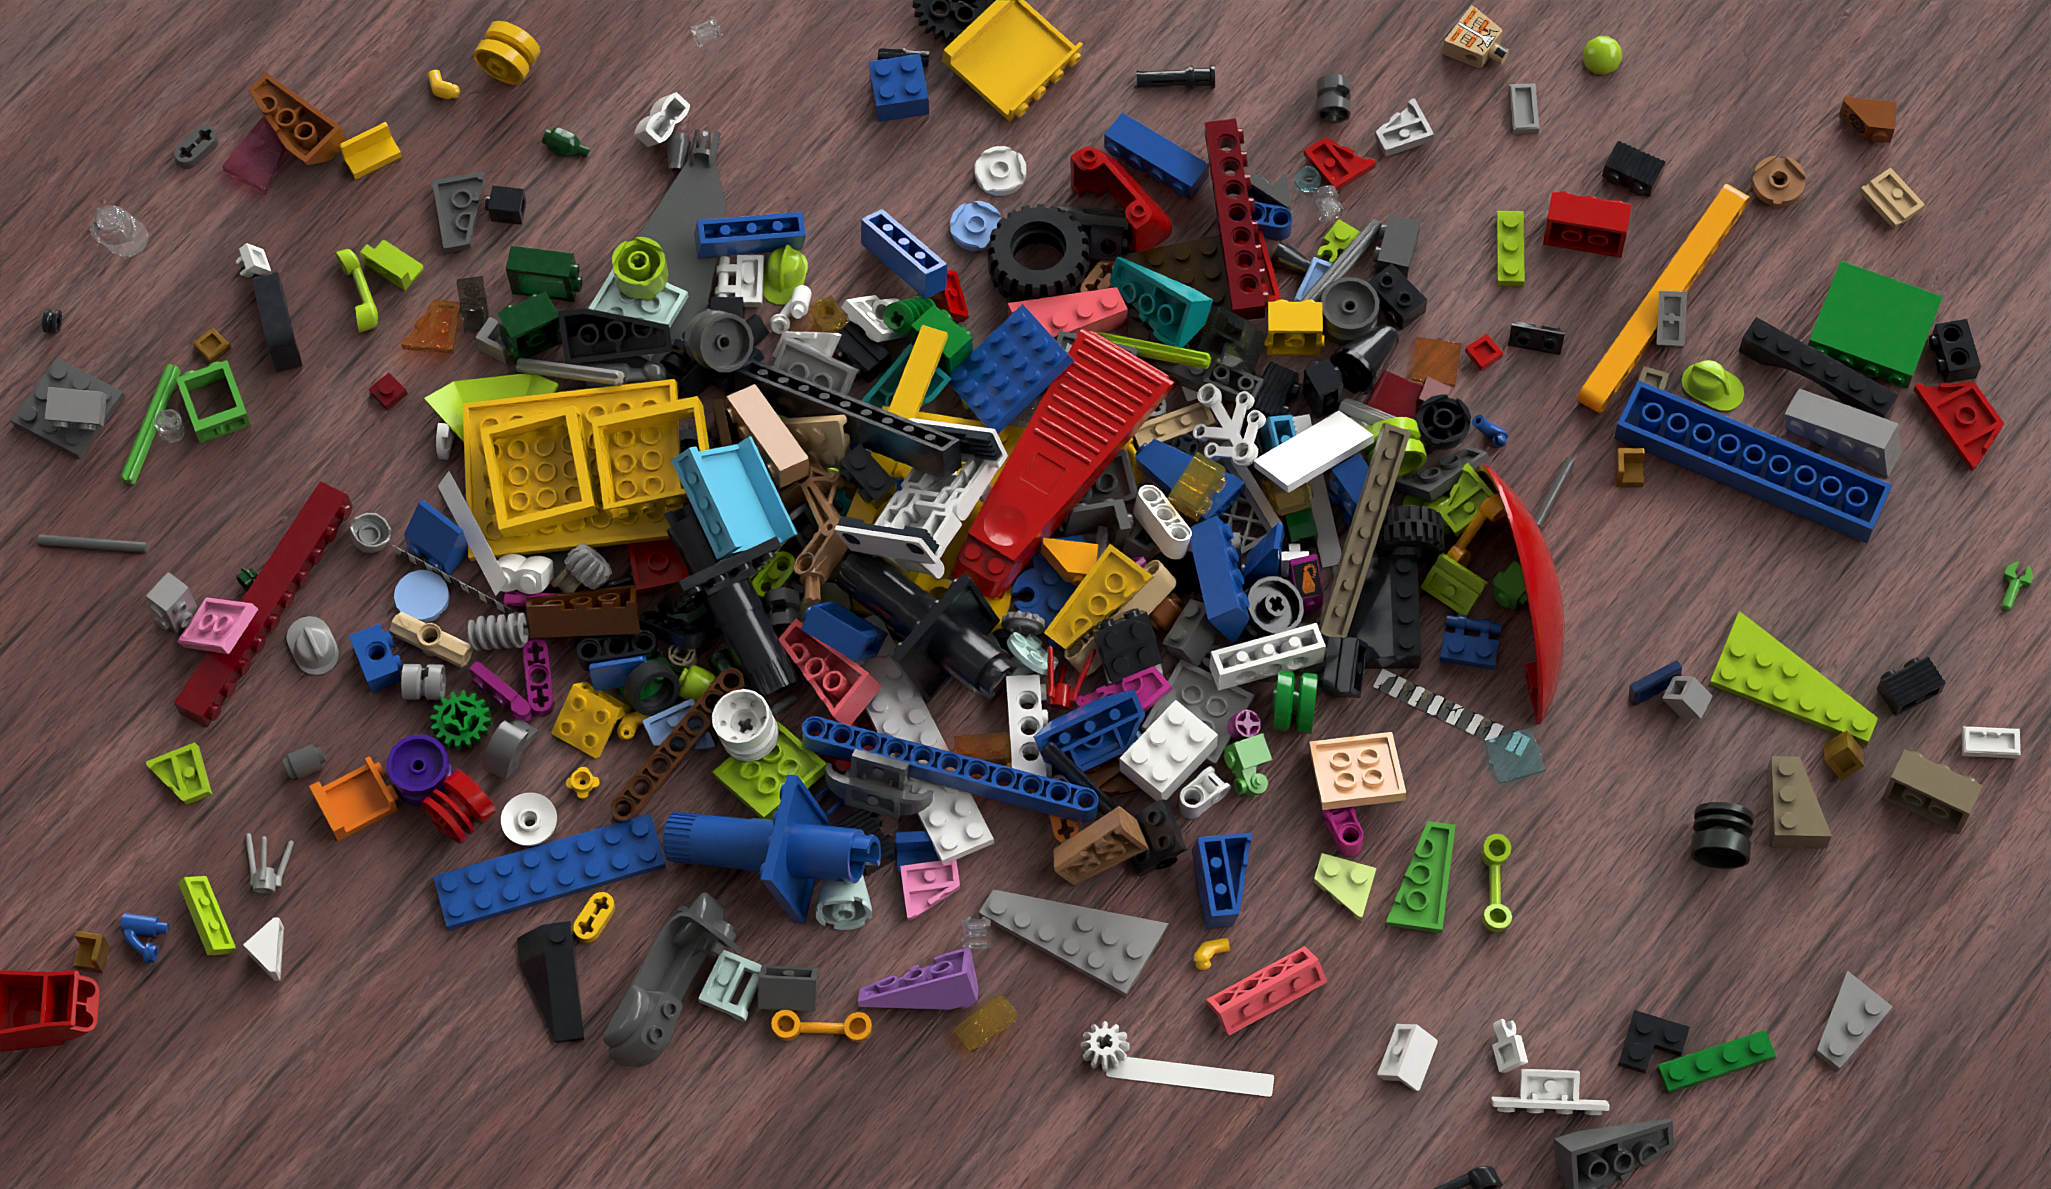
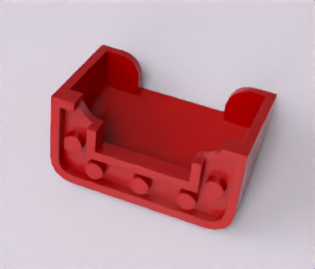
M1091 146L1081 148L1070 156L1071 188L1078 196L1082 195L1083 192L1089 191L1099 198L1108 191L1125 210L1126 220L1132 227L1130 229L1132 241L1128 245L1129 253L1153 249L1171 235L1172 221L1120 162Z

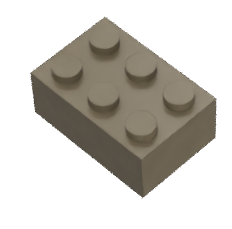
M1904 749L1882 798L1960 834L1983 785L1978 784L1970 776H1961L1953 772L1944 764H1936L1925 759L1919 752Z

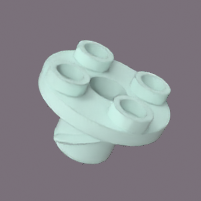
M1014 632L1008 638L1007 645L1014 654L1010 662L1018 668L1013 674L1007 671L1008 675H1032L1034 671L1048 675V652L1041 647L1042 642L1040 639L1032 634L1025 637ZM1053 656V657H1054V669H1055V667L1057 666V664H1058L1059 662H1058L1057 658H1056L1055 656Z

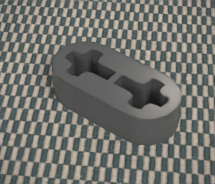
M203 125L185 138L174 151L177 164L184 169H190L208 156L219 143L215 129L211 126ZM205 136L206 138L210 137L211 139L207 141L205 139L202 140L201 138ZM186 153L188 155L191 154L192 156L188 158L186 156L183 157L182 155Z

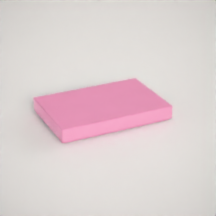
M205 598L178 639V643L184 648L230 654L258 611V608L252 603Z

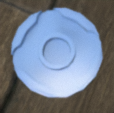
M973 201V203L967 205L966 203L962 204L952 214L950 220L951 236L955 243L963 249L970 251L986 250L990 242V234L993 229H997V222L1001 219L1000 214L995 207L986 202Z
M429 570L410 572L399 581L394 593V600L399 613L403 612L424 623L434 621L440 617L439 614L448 607L450 598L446 582L440 575Z

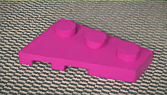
M1155 666L1125 677L1120 682L1107 687L1105 685L1085 696H1078L1075 703L1082 707L1101 697L1134 689L1145 713L1173 688Z

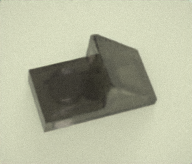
M484 277L457 279L456 283L464 333L480 331L490 317Z

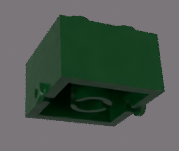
M546 292L539 295H531L525 301L516 305L506 306L497 313L500 337L514 364L520 358H530L562 343L558 312Z

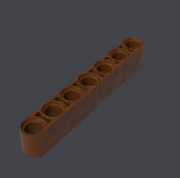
M728 668L721 672L616 796L611 804L612 818L616 823H627L636 818L713 727V710L707 708L706 702L711 698L720 700L731 691L743 689L744 678L739 670ZM734 677L739 681V684L736 688L729 689L723 684L724 680ZM693 719H698L703 723V727L699 731H692L688 728V723ZM680 740L684 742L686 747L682 752H674L670 749L671 743ZM664 762L668 768L664 773L657 774L652 770L654 763ZM645 783L650 789L645 795H638L634 792L635 785ZM621 804H627L632 810L628 816L622 817L616 813V808Z

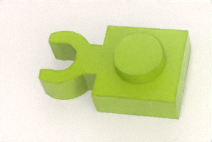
M1338 219L1324 237L1323 243L1326 245L1319 248L1317 258L1321 259L1324 255H1330L1329 262L1333 264L1337 259L1338 253H1342L1360 232Z

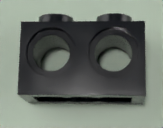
M1962 319L1935 324L1932 335L1929 336V344L1931 350L1936 352L1937 371L1943 375L1944 382L1977 378L1981 364L1968 320ZM1945 338H1952L1955 342L1947 341ZM1952 361H1957L1962 365H1955Z

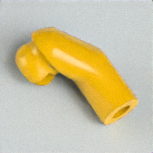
M439 70L428 72L427 75L432 93L436 97L456 99L459 96V87L456 84L452 85L450 82L442 81Z
M1228 938L1202 943L1194 954L1193 961H1196V968L1199 970L1209 969L1211 967L1210 959L1214 954L1229 952Z

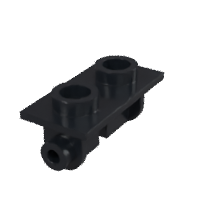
M1518 320L1517 323L1512 322L1508 346L1561 355L1565 331H1561L1560 327L1541 326V328H1536L1535 324L1524 323Z

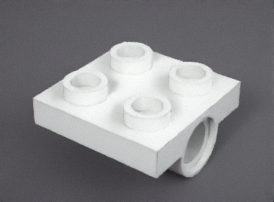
M876 295L846 299L841 307L848 314V318L853 323L861 326L866 331V335L873 341L881 342L907 337L909 334L899 335L888 328L883 322L884 309L887 305L899 301L897 298L880 300Z

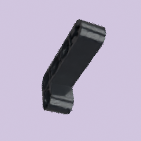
M278 271L252 278L265 338L276 372L303 366Z

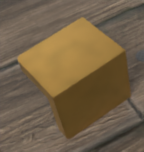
M1618 448L1614 462L1616 487H1643L1644 448Z
M1847 730L1824 744L1825 762L1841 781L1865 766L1863 749Z
M76 931L75 938L79 946L73 964L76 969L103 973L110 945L104 935Z

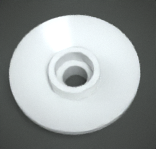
M523 793L515 796L505 805L501 814L503 832L512 842L522 846H534L544 842L552 835L557 825V813L554 805L548 798L537 793ZM528 820L535 821L533 826L528 827L525 825Z

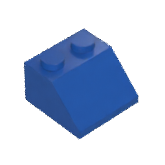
M422 499L418 503L404 533L407 542L406 547L414 556L419 557L421 555L427 560V564L450 575L468 556V545L464 532Z

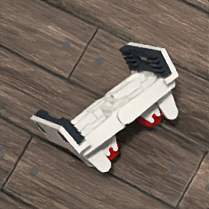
M910 418L909 420L960 439L961 462H966L959 474L956 471L944 480L912 468L901 484L902 490L897 491L893 495L874 525L863 523V519L842 516L834 530L851 551L884 557L902 573L913 571L930 574L933 578H941L945 568L940 557L962 526L960 520H965L969 516L978 500L981 503L985 502L992 490L990 481L1008 455L995 429Z

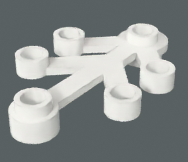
M1213 384L1203 385L1198 391V400L1204 406L1211 407L1223 428L1207 427L1205 424H1198L1193 430V436L1200 442H1206L1209 439H1223L1232 442L1233 447H1220L1216 443H1209L1204 449V454L1211 461H1217L1222 457L1232 458L1234 463L1240 467L1251 465L1258 456V448L1254 444L1257 430L1266 422L1265 416L1260 411H1251L1247 416L1248 426L1244 438L1241 437L1240 431L1246 410L1253 406L1254 397L1247 391L1240 392L1236 396V408L1231 420L1221 403V391Z

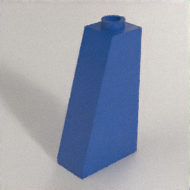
M1153 439L1149 444L1144 443L1136 452V467L1200 523L1215 516L1219 518L1245 492V482L1240 478L1159 440Z

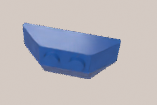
M1132 689L1101 697L1056 718L1035 734L1033 738L1039 752L1046 743L1053 742L1084 772L1126 752L1131 746L1140 723L1145 717V713L1135 690ZM1041 755L1045 763L1052 765L1043 755Z

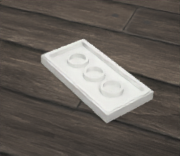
M1337 411L1255 459L1254 466L1258 471L1289 493L1374 443L1373 434L1345 414Z

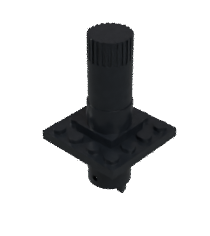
M691 503L675 511L670 510L664 513L670 526L667 533L689 577L680 580L657 605L661 615L668 612L671 615L681 612L692 601L696 608L704 605L738 670L742 673L748 690L757 692L765 700L798 683L800 680L751 582V579L756 577L758 572L762 571L764 566L770 563L769 560L776 557L775 552L781 547L777 536L739 554L717 560Z
M853 551L840 566L836 576L837 586L904 639L894 648L890 658L914 690L927 703L933 699L951 677L974 695H984L991 699L995 694L993 689L1000 683L1006 672L1009 671L1013 674L1018 668L1010 662V655L986 637L1000 622V619L972 578L965 573L950 584L948 591L941 599H937L882 557Z

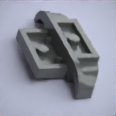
M855 749L851 758V769L848 768L845 775L836 773L832 769V764L826 763V783L834 794L845 800V805L898 819L900 815L919 813L933 802L934 791L928 790L923 794L912 793V785L907 784L909 763Z

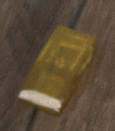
M1000 994L954 1028V1031L971 1052H975L994 1034L1003 1032L1020 1015L1007 998Z

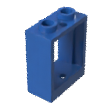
M835 601L810 606L803 615L804 623L801 627V630L855 662L876 658L888 635L884 630Z

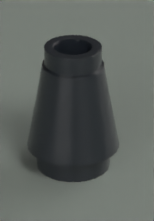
M1279 242L1271 258L1276 267L1305 275L1311 263V260L1307 259L1290 244L1286 243L1285 245Z

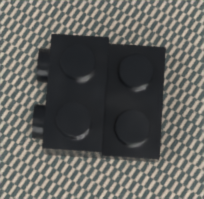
M1138 608L1128 610L1123 613V618L1115 621L1113 618L1102 620L1097 623V628L1091 630L1110 682H1115L1163 663L1154 639L1156 636L1146 611H1139Z

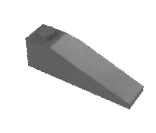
M1671 1119L1581 1130L1554 1138L1555 1164L1566 1189H1607V1187L1619 1179L1624 1181L1630 1177L1629 1173L1640 1165H1648L1674 1147L1673 1121Z

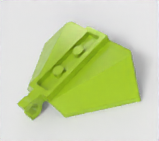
M525 373L453 381L424 399L464 443L463 403L555 393L559 385L540 375Z

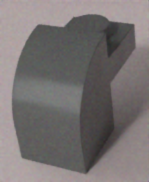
M516 718L510 723L504 720L488 744L481 768L506 780L519 768L523 750L537 739L539 730L530 726L527 722Z

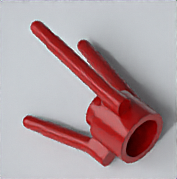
M1049 646L1047 649L1048 688L1046 696L1049 697L1048 706L1069 710L1071 702H1076L1078 692L1092 664L1096 650H1091L1073 690L1070 691L1071 686L1064 684L1066 675L1065 663L1061 665L1058 683L1054 684L1053 648Z

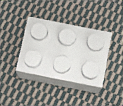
M1175 700L1120 757V771L1154 800H1167L1217 748L1218 734Z

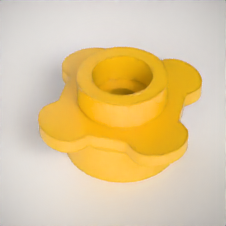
M586 767L578 768L571 778L566 780L567 788L573 789L580 799L587 798L589 792L600 784L599 778L593 777ZM585 781V784L581 785L580 782Z

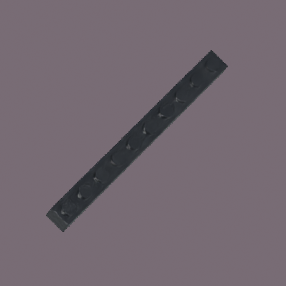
M752 358L741 368L734 370L735 391L738 392L755 384L774 411L779 415L787 418L845 415L847 422L843 425L844 434H849L850 443L853 445L861 444L865 449L873 453H878L944 480L962 468L961 443L958 438Z

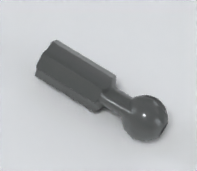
M650 361L643 367L632 368L627 363L586 364L587 367L622 371L624 373L622 385L630 384V382L662 381L667 378L665 366L658 361ZM586 382L587 389L606 386H616L609 384Z

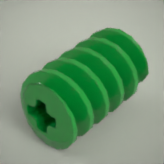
M921 295L893 302L884 309L883 322L888 328L899 335L912 333L911 325L935 303L929 297L925 299Z

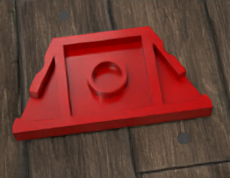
M1974 381L1961 382L1959 384L1951 382L1940 383L1939 386L1915 385L1913 390L1969 470L1971 472L1974 471L2003 429L2004 422Z

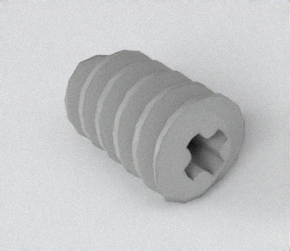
M514 613L509 614L507 620L503 614L498 616L497 621L493 615L488 616L487 623L483 616H479L476 623L472 619L469 620L467 631L469 644L475 651H481L482 649L492 650L493 648L498 650L503 647L506 649L523 647L529 637L526 614L519 613L518 620Z

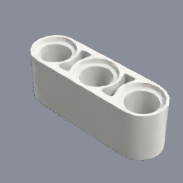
M1152 485L1142 486L1138 491L1133 508L1135 517L1164 555L1171 559L1183 558L1192 536L1190 528L1161 490Z

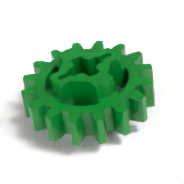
M462 690L460 696L456 697L455 693L451 692V699L440 698L442 706L434 705L433 708L437 715L430 716L431 722L434 724L431 728L433 733L437 734L436 737L439 743L445 740L446 748L449 749L455 744L457 751L461 750L462 745H466L470 750L472 749V742L475 741L480 745L482 743L480 736L489 735L486 727L492 726L491 719L488 718L491 716L489 708H485L486 703L484 699L477 701L476 693H472L470 697H467L466 692ZM458 714H461L462 719H464V727L458 721Z

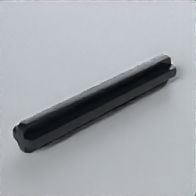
M1048 742L1042 747L1041 755L1071 784L1086 787L1096 792L1098 796V810L1104 816L1118 807L1053 742Z

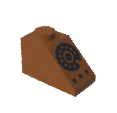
M1844 96L1840 115L1864 140H1872L1875 143H1891L1895 130L1897 102Z

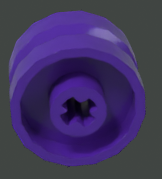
M411 735L401 739L392 747L387 758V771L396 794L405 802L415 806H422L421 802L426 797L433 799L431 792L435 789L443 792L445 795L447 794L442 782L453 773L444 746L435 738L426 735Z

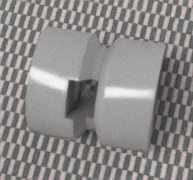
M420 664L403 665L401 689L404 700H420L422 696H425L427 700H441L440 698L444 697L446 687L444 665L428 664L426 668H422Z

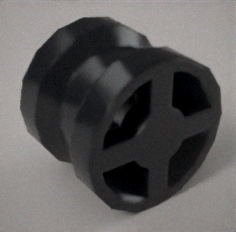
M1182 434L1174 438L1171 447L1198 458V443L1193 436Z

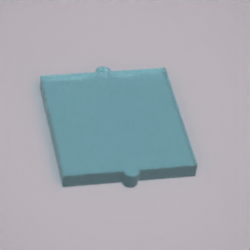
M1532 728L1485 740L1490 757L1489 765L1493 766L1499 784L1546 771L1540 754L1542 748L1537 745Z

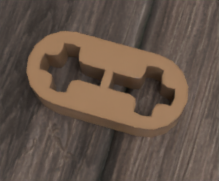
M1100 260L1082 283L1081 292L1092 291L1096 285H1098L1097 290L1112 288L1113 286L1109 282L1111 274H1106L1103 279L1102 277L1103 270L1112 269L1113 271L1115 261Z

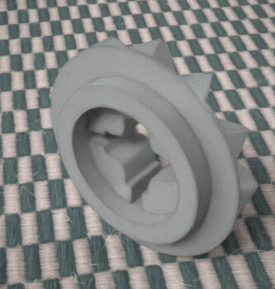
M1029 611L1008 612V614L1002 616L1001 626L1012 633L1016 632L1025 637L1029 634L1036 636L1045 631V620L1039 617L1038 614H1031Z

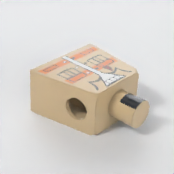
M1472 5L1446 37L1443 48L1444 55L1477 68H1483L1489 58L1503 64L1510 51L1500 45L1502 29Z

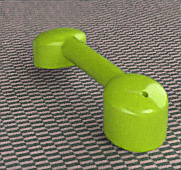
M350 249L337 251L335 256L339 265L347 276L353 275L363 302L362 305L355 307L359 333L374 329L378 324V311L358 257Z
M1492 834L1487 837L1480 853L1483 862L1489 866L1490 905L1482 915V922L1488 930L1496 933L1506 930L1512 920L1511 911L1501 904L1500 866L1505 864L1511 853V843L1502 834Z

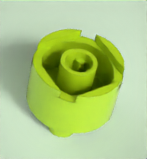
M635 237V240L629 242L626 240L615 249L612 256V267L618 289L626 296L634 299H643L645 301L654 299L663 290L668 281L666 258L660 245L650 238Z

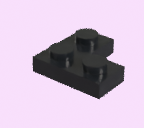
M1634 1010L1618 1066L1646 1074L1653 1048L1681 1056L1690 1027Z

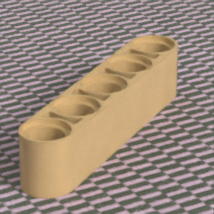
M1153 560L1149 562L1143 569L1155 578L1106 619L1113 618L1114 621L1124 617V612L1134 608H1138L1139 611H1146L1149 615L1174 589L1176 579L1160 561ZM1092 631L1064 652V657L1081 673L1091 650H1096L1086 676L1092 674L1103 663Z

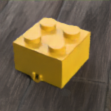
M1276 300L1268 302L1267 335H1265L1267 355L1320 356L1321 346H1324L1322 302H1315L1313 300H1304L1302 302Z

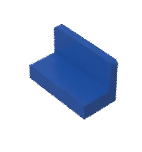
M646 655L590 664L589 672L594 691L624 687L626 679L633 669L647 662Z
M927 831L895 833L897 870L899 874H901L900 866L940 861Z

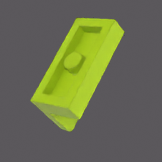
M382 240L375 249L366 244L360 251L364 265L404 291L409 288L424 270L421 263L386 240Z

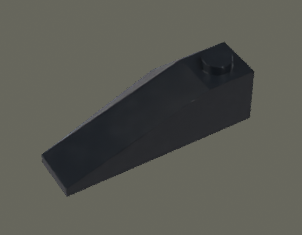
M589 308L558 311L565 364H578L673 351L669 324Z
M571 921L540 925L517 938L520 967L555 1042L584 1040L575 936Z

